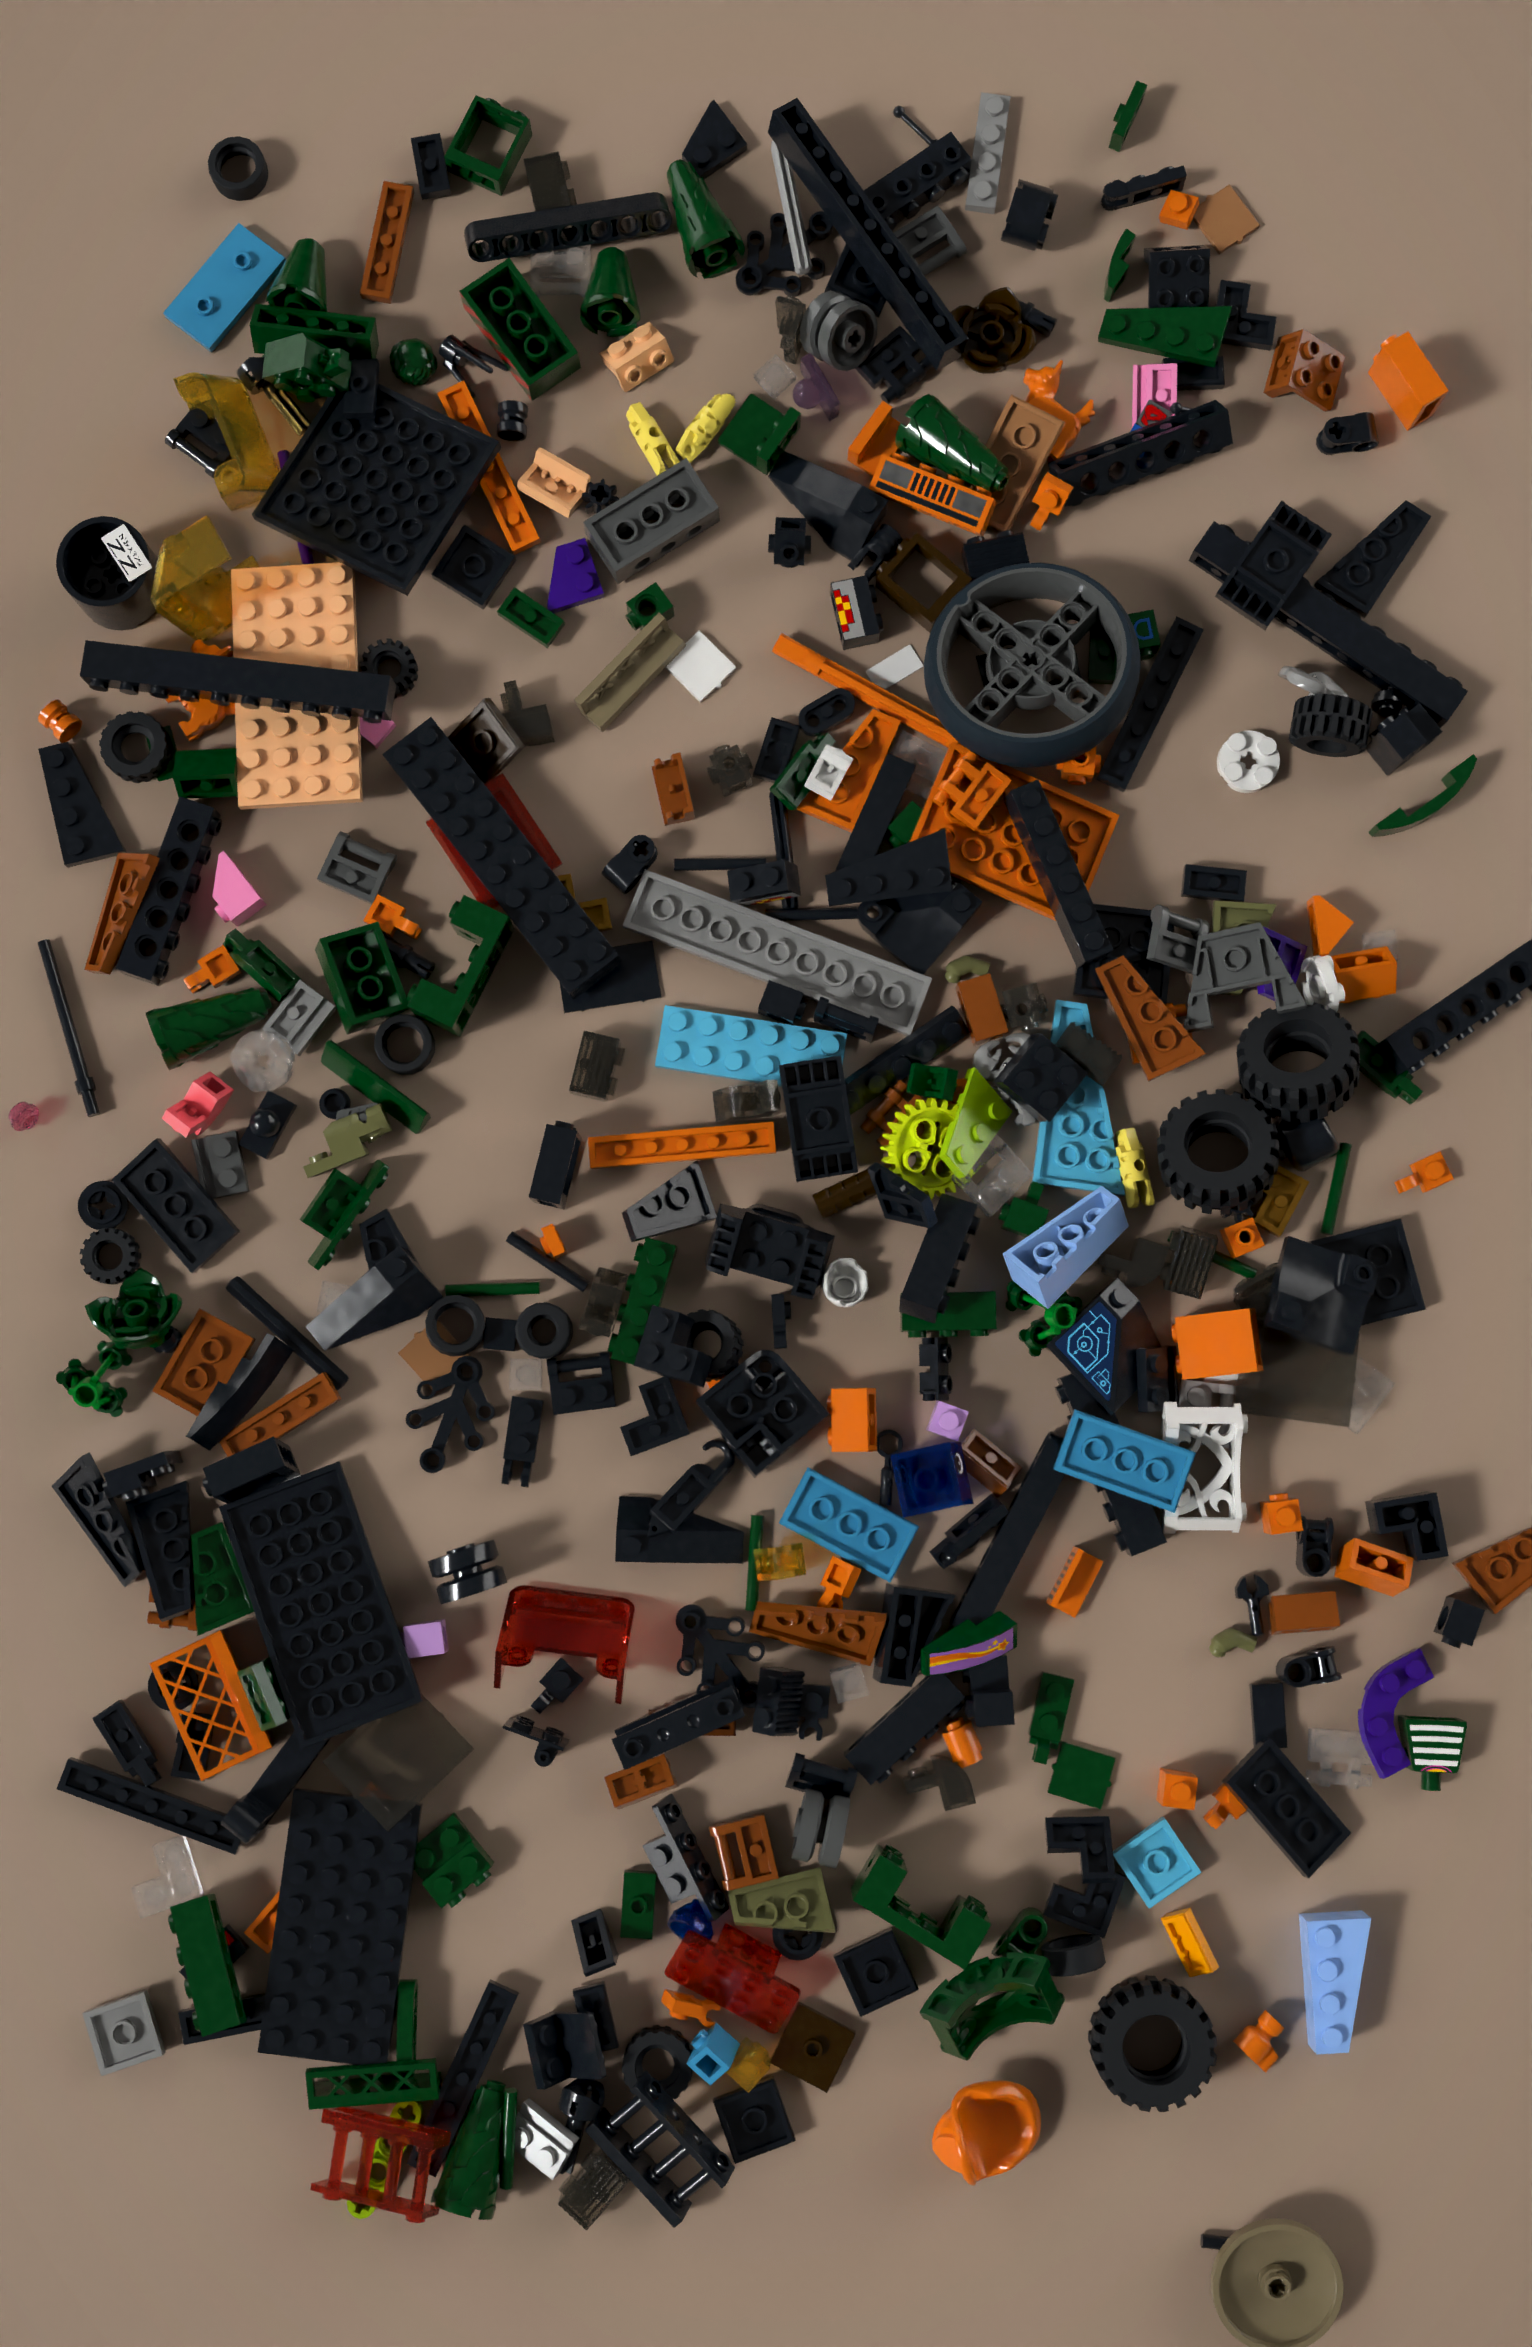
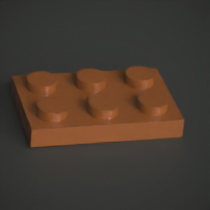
M199 1308L152 1391L198 1416L218 1381L224 1384L228 1383L242 1357L246 1358L256 1339Z

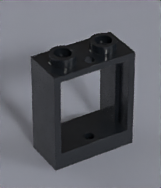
M555 1121V1125L546 1124L529 1193V1198L534 1203L565 1210L582 1140L576 1128H573V1124L562 1121Z
M271 1437L204 1467L203 1471L206 1478L202 1479L209 1496H213L219 1501L228 1504L288 1481L301 1474L290 1446L275 1437Z

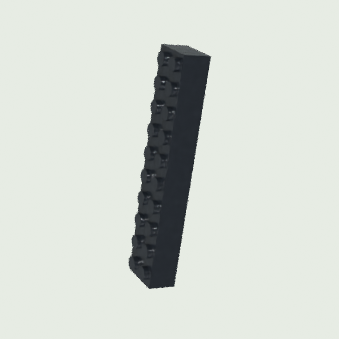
M432 717L382 754L573 999H576L622 963L617 952Z

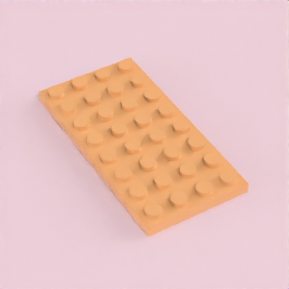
M340 562L231 569L234 658L358 672L354 569ZM235 703L238 807L244 810L363 802L360 717L351 716L350 720H341L327 713H320V716H309L303 714L302 710L290 709L289 713H281L272 710L268 706H260L259 709H249L241 706V703Z

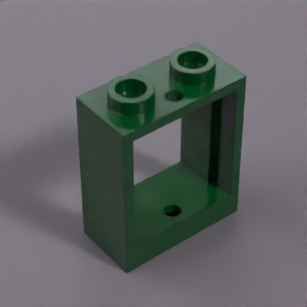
M475 95L444 156L448 172L502 196L532 137L530 119L518 110L510 111L502 107L494 99H484ZM482 120L516 135L500 169L466 154Z

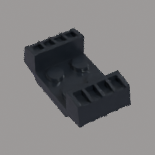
M1281 500L1219 588L1215 597L1263 630H1266L1332 534Z
M841 1056L779 1065L796 1181L800 1182L857 1173L855 1144Z
M720 1203L705 1259L706 1270L728 1276L729 1270L732 1268L792 1285L791 1295L812 1300L820 1291L822 1276L826 1270L835 1236L816 1230L807 1224L750 1208H738Z

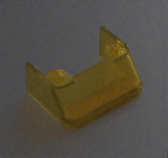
M206 515L177 535L169 536L162 542V546L159 549L150 600L157 613L195 641L200 639L204 642L233 625L231 569L256 568L260 566L255 557L251 555L228 571L220 567L231 560L232 557L210 518Z

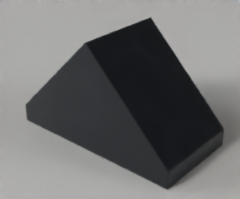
M599 1909L571 1920L585 1977L615 1966L619 1954L602 1910Z

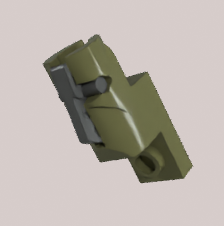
M371 1103L337 1111L336 1120L331 1122L323 1131L332 1155L328 1156L325 1151L310 1157L309 1161L311 1164L303 1166L307 1178H312L369 1155L365 1142L368 1141L370 1144L385 1133L392 1131L383 1105Z

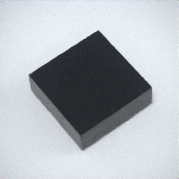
M486 1317L483 1349L515 1352V1325L517 1320Z

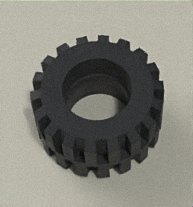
M1315 694L1299 698L1294 705L1289 741L1297 748L1316 755L1328 757L1358 755L1367 749L1373 714L1372 709L1358 700L1340 695Z

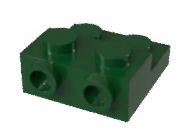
M454 1812L417 1843L414 1870L423 1880L421 1884L442 1909L446 1904H449L452 1908L466 1896L463 1890L470 1884L474 1883L478 1887L491 1876L488 1869L492 1867L494 1861Z

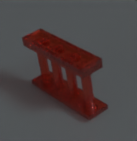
M353 2107L323 2109L321 2122L333 2125V2130L336 2131L328 2179L311 2183L310 2190L323 2193L322 2198L326 2200L338 2201L345 2199L406 2216V2221L413 2223H423L426 2218L439 2214L440 2207L426 2204L425 2196L431 2156L436 2152V2149L449 2146L450 2131ZM352 2130L361 2132L360 2137L363 2138L356 2185L341 2181L348 2133L352 2132ZM380 2137L388 2139V2144L391 2145L384 2192L369 2189L376 2139ZM407 2144L416 2146V2151L419 2152L412 2200L396 2196L403 2149Z

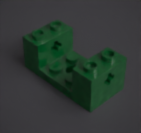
M463 895L460 902L456 901L453 904L449 913V918H451L450 924L457 935L476 943L469 955L468 961L471 964L467 972H462L455 983L454 989L457 990L456 994L421 978L418 985L413 984L407 995L408 1007L417 1017L458 1037H461L515 930L509 916L466 895Z
M876 1844L851 1887L853 1901L965 1970L992 1925L987 1915L988 1911L984 1909L985 1905L971 1895H968L967 1899L958 1895L940 1927H938V1921L925 1912H921L920 1915L914 1913L909 1908L910 1904L895 1895L908 1873L905 1860L902 1858L903 1854L888 1844L884 1848Z

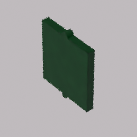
M1062 1741L1056 1763L1051 1765L1053 1773L1047 1792L1101 1809L1107 1787L1112 1785L1109 1780L1116 1758Z

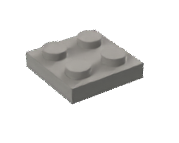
M147 1990L88 2009L82 2013L101 2076L162 2056L166 2052Z

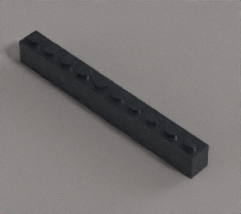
M796 98L773 110L768 134L936 371L960 358L969 338L799 99Z
M1214 521L1193 550L1188 561L1221 583H1224L1251 542L1243 541L1235 535V532L1229 526L1218 524ZM1305 577L1301 578L1275 616L1276 620L1380 690H1394L1398 692L1404 706L1413 709L1420 703L1440 728L1450 719L1468 692L1463 688L1460 681L1453 677H1446L1437 671V667L1432 662L1419 659L1412 654L1408 646L1403 643L1394 642L1386 636V633L1381 628L1370 626L1361 620V616L1356 611L1345 609L1337 604L1332 595L1318 591L1311 586Z
M85 640L80 677L91 689L106 692L108 688L120 689V692L129 695H138L140 691L148 692L151 696L167 699L169 695L180 696L182 700L189 702H199V699H208L211 703L221 706H228L229 702L241 703V706L249 709H259L260 706H268L272 710L281 713H289L290 709L302 710L301 712L305 715L320 716V713H327L341 720H350L351 716L362 717L364 721L376 724L381 723V720L391 721L396 684L389 675Z

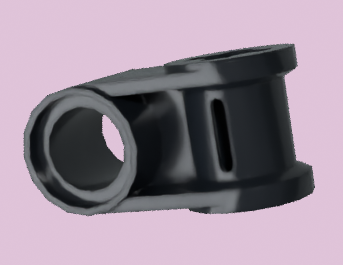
M1371 412L1331 418L1326 422L1323 430L1319 432L1316 438L1317 448L1326 455L1368 451L1379 444L1374 414Z
M646 835L634 836L607 863L602 871V875L623 894H627L639 882L644 870H648L656 861L658 855L656 846ZM637 847H646L649 852L648 855H639L636 850Z
M1301 1516L1303 1531H1296V1566L1299 1572L1305 1576L1321 1577L1327 1574L1331 1567V1545L1334 1532L1333 1520L1329 1517H1326L1324 1520H1313ZM1309 1529L1320 1530V1532H1310ZM1311 1554H1315L1320 1560L1319 1568L1314 1572L1307 1566V1559Z
M1335 1646L1319 1647L1304 1653L1281 1658L1276 1665L1278 1679L1293 1687L1323 1684L1342 1679L1341 1673L1337 1672L1333 1653L1336 1652ZM1296 1663L1299 1666L1300 1673L1296 1679L1291 1680L1288 1676V1669L1292 1664Z

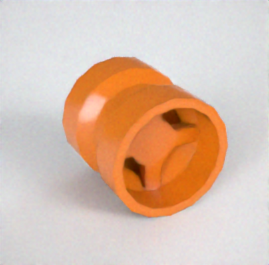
M59 699L47 704L38 716V721L46 729L51 728L53 735L61 743L71 740L82 727V721L75 714H70L67 711V706Z

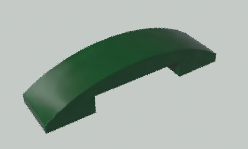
M1475 755L1470 756L1441 779L1447 787L1446 790L1410 816H1407L1401 807L1376 824L1369 831V834L1372 837L1396 834L1413 828L1433 816L1464 786L1477 761Z

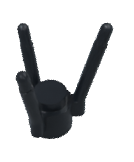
M454 335L446 337L440 345L439 354L445 359L443 366L451 371L458 382L465 381L473 399L476 395L457 370V365L462 367L469 360L482 370L492 374L493 369L480 360L482 359L506 372L509 371L504 363L472 347L465 340H459Z

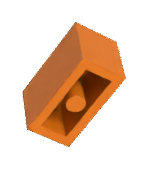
M1387 946L1331 956L1334 962V973L1337 983H1341L1345 990V1000L1339 1003H1351L1356 1000L1380 998L1384 995L1396 994L1397 962Z
M876 1388L831 1389V1395L827 1399V1410L831 1414V1427L828 1428L827 1438L829 1445L832 1446V1452L877 1451Z
M1353 1538L1339 1548L1334 1577L1394 1597L1409 1588L1414 1558Z

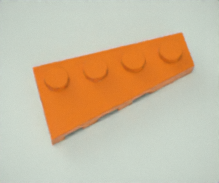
M872 709L842 749L846 755L853 758V761L832 800L830 801L811 790L799 804L797 810L852 833L899 729L901 720Z

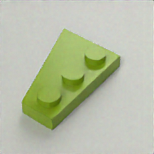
M975 1067L967 1069L964 1078L967 1080L964 1092L958 1096L956 1105L959 1107L954 1122L949 1124L939 1157L957 1178L967 1176L1013 1112Z

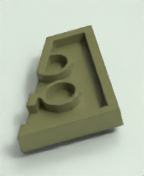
M1215 900L1212 912V933L1258 922L1267 928L1277 904ZM1243 989L1223 994L1240 995Z
M821 1867L728 1891L735 1925L836 1933Z

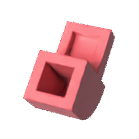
M210 1071L194 1080L184 1099L166 1109L162 1119L184 1137H188L192 1133L199 1136L224 1109L234 1089Z

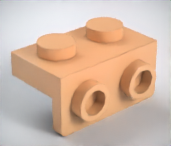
M650 322L637 327L632 333L612 343L607 349L599 353L603 363L617 377L624 392L630 391L674 362L666 338Z
M539 447L535 453L534 463L518 480L517 489L569 518L583 502L582 493L588 492L591 477L589 474Z

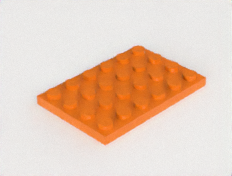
M951 742L909 842L946 829L951 876L1056 921L1003 800L1011 790L1038 779L1007 765L998 764L977 755L978 759L973 764L976 769L980 771L988 762L1012 781L976 830L973 831L949 813L956 804L953 800L948 799L942 807L935 804L932 800L937 794V787L942 780H947L954 771L953 765L959 758L962 759L970 751L964 746ZM964 777L957 788L964 793L972 781ZM1039 780L1089 892L1120 815Z

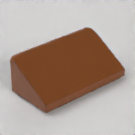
M975 1428L971 1430L955 1450L961 1456L963 1469L997 1497L1001 1496L1009 1488L1022 1469L1018 1463ZM955 1452L951 1455V1459H952L954 1462H955Z

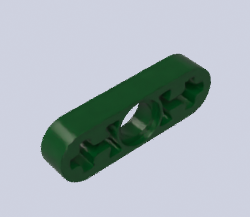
M400 1979L396 2061L416 2060L417 1979Z

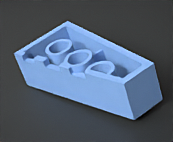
M1100 1186L1005 1251L1003 1257L1012 1280L1044 1307L1049 1309L1129 1227L1121 1201L1110 1191Z
M1362 1910L1299 1914L1308 2045L1316 2054L1349 2053L1371 1924V1917Z

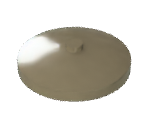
M1282 2218L1262 2219L1240 2228L1225 2241L1213 2263L1211 2294L1217 2313L1227 2330L1236 2339L1249 2347H1307L1320 2339L1330 2329L1338 2316L1343 2301V2276L1330 2246L1313 2229L1293 2220Z

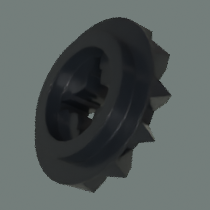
M98 1181L90 1184L83 1190L78 1201V1212L81 1219L87 1226L96 1230L116 1228L118 1224L125 1220V1215L129 1209L127 1197L115 1183L109 1181ZM106 1197V1201L115 1205V1208L107 1209L105 1214L102 1215V1210L92 1207V1204L102 1203L103 1198Z
M169 1661L159 1666L164 1679L171 1681V1676L178 1680L183 1665ZM187 1667L182 1679L186 1681L183 1685L198 1690L199 1675L193 1668ZM152 1671L148 1680L149 1695L158 1707L170 1711ZM178 1689L179 1693L176 1694L174 1702L177 1708L184 1709L194 1701L196 1694Z
M773 1928L772 1936L775 1947L783 1956L791 1960H805L812 1957L819 1950L823 1942V1932L810 1931L802 1935L801 1946H798L794 1936L789 1937V1935H786L793 1930Z

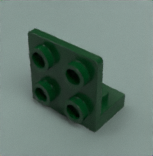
M750 394L718 438V444L763 474L768 475L800 429L801 413L790 407L784 415L760 398Z
M270 1657L238 1671L237 1675L261 1731L287 1722L290 1716Z

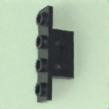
M669 1794L652 1806L665 1834L649 1840L643 1845V1848L671 1904L695 1894L708 1921H716L729 1909L725 1895L720 1890L711 1872V1867L705 1860L697 1844L696 1837L691 1832L682 1814L680 1805L676 1802L673 1794Z

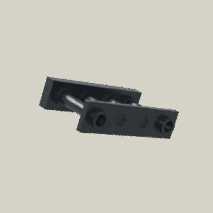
M731 1677L615 1729L617 1737L612 1738V1742L623 1768L626 1770L744 1717V1705Z
M646 2070L641 2074L632 2089L636 2096L614 2115H611L603 2107L600 2117L590 2121L585 2131L670 2225L675 2228L683 2221L692 2204L688 2198L711 2179L721 2188L726 2186L735 2166L731 2163L729 2157L714 2145L663 2089L662 2084ZM646 2106L657 2117L658 2121L639 2137L633 2139L621 2125ZM668 2130L679 2141L680 2145L657 2164L644 2149ZM690 2154L703 2169L679 2188L666 2174Z

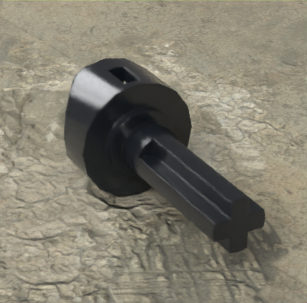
M249 357L237 370L240 381L251 395L264 391L299 436L303 435L311 422L286 391L276 389L274 384L262 379L264 357Z
M577 2078L562 2089L558 2104L559 2109L568 2116L565 2127L578 2136L579 2140L573 2146V2150L560 2174L565 2172L568 2174L573 2173L586 2121H594L601 2115L605 2100V2090L603 2084L595 2079ZM587 2091H592L590 2098L586 2096Z

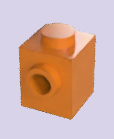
M1288 1493L1269 1495L1268 1501L1259 1502L1264 1533L1274 1535L1303 1531L1299 1500L1297 1498H1289Z

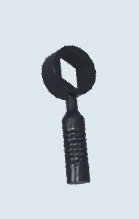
M883 1430L877 1435V1452L885 1457V1464L881 1469L879 1505L892 1506L894 1471L891 1467V1457L897 1456L903 1447V1440L900 1434L893 1430ZM888 1433L898 1438V1449L890 1454L879 1449L880 1437Z

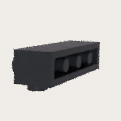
M949 132L865 189L864 192L893 231L897 223L905 218L911 219L922 206L928 202L934 203L938 201L947 189L953 185L959 186L963 184L970 175L972 159L953 133Z
M944 1193L941 1194L935 1209L938 1222L927 1229L900 1297L899 1312L934 1324L939 1313L945 1314L950 1301V1296L946 1294L949 1287L955 1288L960 1275V1270L957 1269L960 1260L965 1262L971 1245L967 1243L969 1235H976L981 1218L976 1217L977 1204Z
M945 1674L925 1676L844 1752V1755L870 1785L876 1780L880 1784L892 1774V1765L899 1759L904 1762L917 1750L914 1745L922 1737L928 1740L940 1729L938 1723L946 1715L951 1718L964 1706L961 1701L965 1696Z

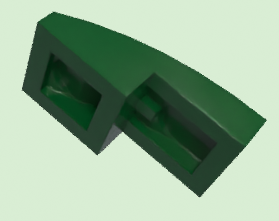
M1125 229L1120 237L1109 265L1104 288V300L1110 302L1124 282L1130 266L1124 262V259L1132 249L1136 234L1128 229Z

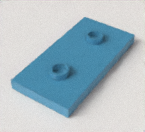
M238 223L163 314L165 318L212 353L276 277L286 259Z
M1074 1409L1053 1469L1175 1513L1196 1452Z
M807 1467L779 1521V1524L890 1583L920 1527Z

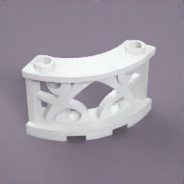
M1164 1402L1161 1422L1163 1441L1179 1446L1181 1441H1187L1190 1444L1191 1437H1193L1194 1441L1189 1450L1197 1452L1202 1442L1216 1455L1221 1463L1218 1472L1201 1490L1193 1476L1188 1474L1186 1481L1191 1484L1194 1494L1190 1496L1188 1488L1182 1492L1175 1513L1161 1508L1162 1531L1164 1534H1175L1176 1530H1232V1533H1239L1241 1522L1247 1519L1246 1503L1241 1502L1240 1458L1243 1433L1248 1432L1247 1414H1242L1241 1403H1234L1233 1407H1177V1402ZM1189 1424H1199V1427L1197 1428ZM1208 1424H1217L1211 1428L1209 1434L1205 1432ZM1220 1424H1230L1227 1433H1218L1221 1427ZM1230 1442L1229 1455H1228V1453L1225 1451V1449H1224L1221 1445H1224V1444H1227V1443ZM1228 1477H1229V1491H1227V1490L1224 1489V1488H1221V1487L1223 1486V1484L1226 1482V1480L1228 1479ZM1209 1500L1212 1508L1220 1512L1217 1504L1220 1500H1226L1229 1506V1517H1207L1204 1503ZM1198 1508L1201 1517H1179V1515L1191 1512Z

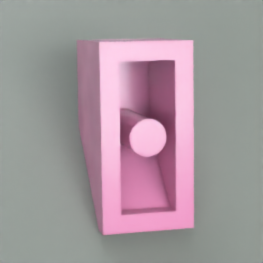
M223 850L219 853L212 895L218 906L214 909L225 923L231 920L238 927L267 904L226 852Z

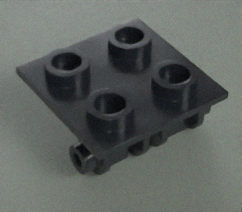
M517 1715L516 1719L509 1718L504 1724L503 1729L539 1742L534 1755L535 1762L539 1766H549L556 1757L558 1750L563 1751L569 1742V1739L563 1737L564 1732L548 1726L546 1730L533 1726L535 1723L533 1720Z

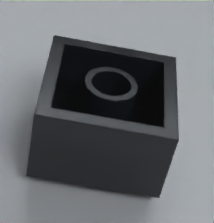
M1042 1033L1031 1034L993 1083L1039 1122H1050L1088 1073Z

